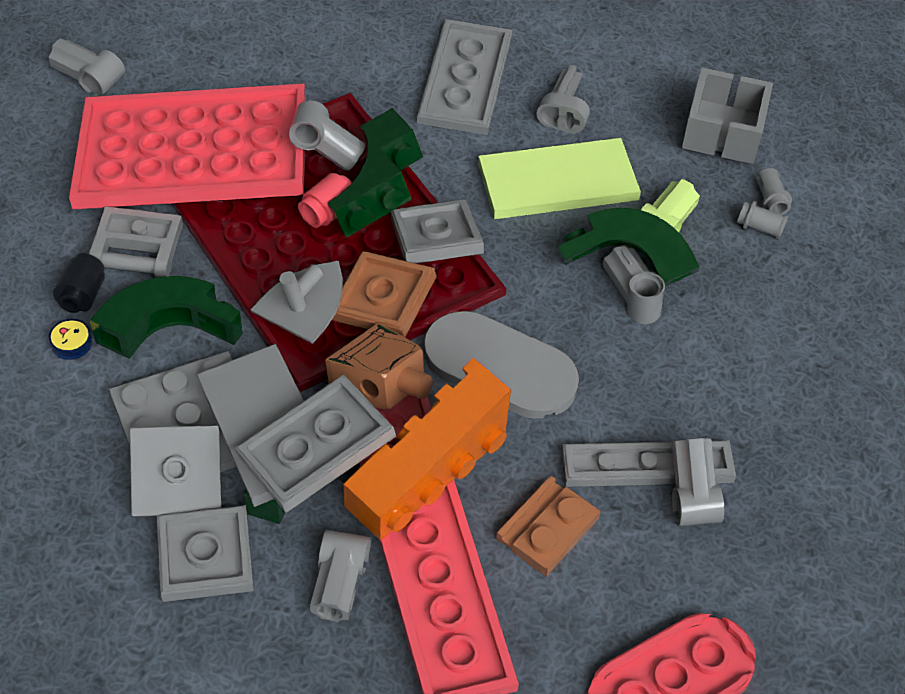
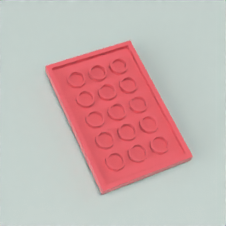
M305 84L85 97L69 195L72 209L303 195L305 150L296 147L291 142L289 129L298 106L306 101Z

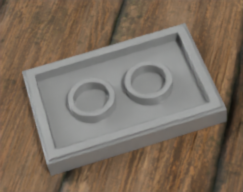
M343 374L244 441L235 450L243 463L285 513H287L396 437L394 427Z

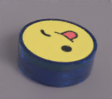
M66 319L58 322L50 330L49 342L53 353L57 357L65 360H74L88 353L92 346V336L88 325L83 321Z

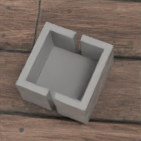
M701 68L682 148L714 155L716 150L722 152L721 157L754 164L764 129L773 83L741 76L733 107L727 106L726 103L734 74Z

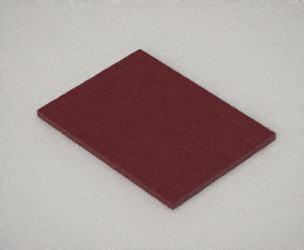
M351 93L323 103V105L329 112V119L365 143L364 151L357 160V163L350 170L345 171L316 150H305L304 194L330 173L344 175L353 183L366 162L368 144L360 126L372 119ZM409 166L401 170L412 200L397 209L438 203ZM303 195L172 203V206L178 215L182 216V221L266 346L277 345L299 392L327 380L326 359L368 329L331 320L324 332L312 344L252 313L251 309L270 289L280 282L279 278L284 272L296 273L309 268L312 264L318 265L339 261L344 285L362 251L405 261L391 223V212L345 238L335 220L326 226L321 225L315 228L303 219L298 209V204L302 201ZM480 254L416 263L434 268L437 277L405 338L412 340L427 333L430 326L444 315L461 311L471 312L505 296L507 288Z

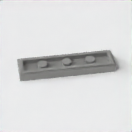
M730 440L712 441L716 483H734L736 473ZM672 442L562 444L561 452L565 487L676 484Z

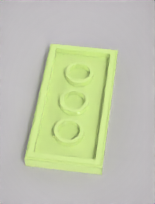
M621 138L478 156L479 170L494 219L637 201L640 198L641 191Z

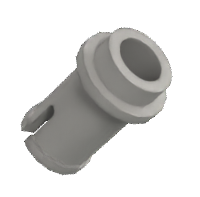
M774 168L760 171V176H756V183L764 198L762 201L763 208L780 215L786 214L791 208L792 196L784 189L779 172Z
M745 201L737 223L744 225V230L750 227L780 239L789 216H783L756 206L757 201H753L752 204Z

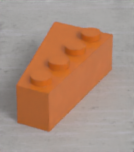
M472 358L462 368L466 376L454 388L446 383L434 395L437 401L422 419L414 415L403 425V429L399 433L396 445L393 448L389 444H384L344 483V507L380 541L391 531L398 532L409 523L414 512L424 504L431 505L437 501L449 483L456 478L462 479L472 471L478 459L487 452L489 454L496 452L505 442L511 389L475 358Z

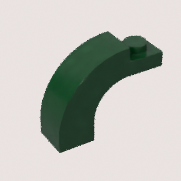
M610 208L587 215L592 230L587 233L584 228L575 230L564 236V243L558 246L566 265L608 246L626 245L634 248L649 260L655 273L663 279L665 287L697 273L700 268L688 243L673 226L656 215L632 208Z
M163 276L133 284L112 296L90 319L95 343L128 359L131 358L146 338L154 332L169 326L185 325L195 327L232 345H235L243 334L240 311L228 302L216 300L214 284L186 276Z

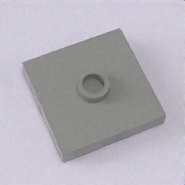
M466 200L400 208L391 211V223L404 260L416 264L484 254V242Z
M219 426L130 428L131 517H156L157 515L221 508Z
M246 505L157 515L162 602L254 591Z

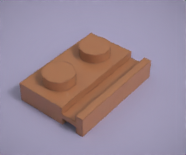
M550 476L497 532L496 540L500 543L503 542L512 549L513 553L547 577L600 517L601 511L568 487L562 488L556 483V479Z

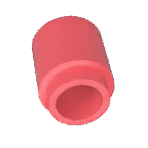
M336 173L327 175L303 194L302 201L298 204V209L303 219L315 228L330 224L335 219L328 202L344 192L352 182L344 175Z

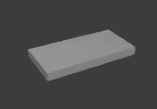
M445 19L417 114V123L488 135L513 30Z
M276 344L197 374L202 390L254 507L274 498L239 458L235 448L304 402Z

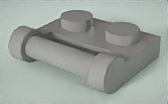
M105 206L89 254L97 257L103 263L104 268L155 274V278L170 276L172 260L183 227L182 216ZM109 247L120 249L153 252L158 254L157 258H150L110 253L107 251Z

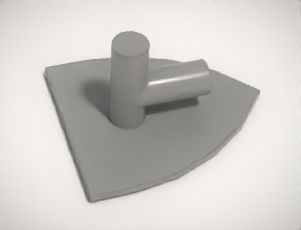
M339 261L318 265L312 264L309 268L296 273L284 272L279 278L280 282L256 303L251 312L313 344L336 315L342 299L343 277Z

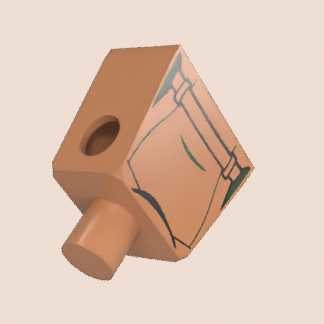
M379 323L326 359L329 384L344 374L374 407L379 409H391L408 395L424 399L429 395L433 386L432 377L424 373L423 351L420 346Z

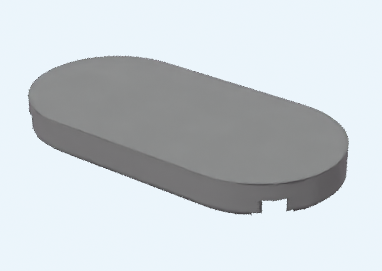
M453 312L436 320L427 331L425 337V356L429 361V366L437 376L457 385L466 376L462 368L472 358H475L511 389L509 410L516 414L533 419L544 418L545 415L553 413L557 415L567 410L576 397L579 383L578 371L573 361L564 352L491 318L475 312Z

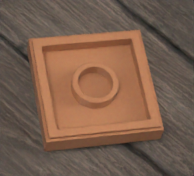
M362 251L343 285L342 299L332 320L364 329H370L379 323L406 337L437 277L435 269Z

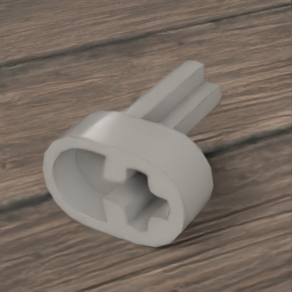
M570 65L568 70L563 69L553 91L543 97L537 110V118L542 125L572 134L579 133L584 129L590 115V108L585 101L574 96L583 77L582 73L576 72L577 66Z

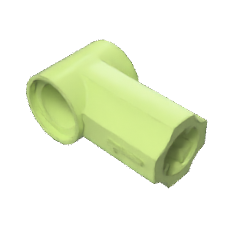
M683 179L678 182L672 181L653 205L647 203L641 210L658 216L680 232L682 223L697 206L700 195L695 191L693 184Z

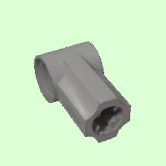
M61 38L52 45V51L48 57L51 67L77 79L86 92L90 93L93 91L96 93L94 95L96 97L102 96L125 74L124 64L111 51L102 50L96 54L70 40H63Z
M309 100L302 102L298 106L289 129L291 142L302 150H316L343 170H350L363 153L365 143L329 119V112L323 104Z
M626 245L613 248L612 252L604 258L603 268L626 301V310L629 317L642 324H650L657 321L661 316L665 289L663 279L659 275L649 272L634 248H628Z
M711 438L673 441L672 449L676 487H674L672 492L673 512L678 511L679 519H675L676 525L689 526L722 523L724 519V499L722 490L715 481Z
M331 529L325 530L319 552L318 567L320 570L310 604L311 613L316 614L321 619L336 622L349 620L359 576L363 577L366 568H363L364 561L368 562L371 537Z

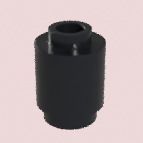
M86 253L78 254L67 262L53 290L54 299L62 309L70 313L90 310L105 279L103 263L97 257Z

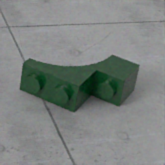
M393 108L360 126L368 144L366 162L353 183L344 192L328 202L337 226L345 238L412 200L401 170L423 158L413 129Z

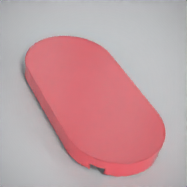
M693 614L603 664L596 671L588 694H742L748 687L755 670V648L748 634L734 621L724 617L722 619L710 617L711 614Z

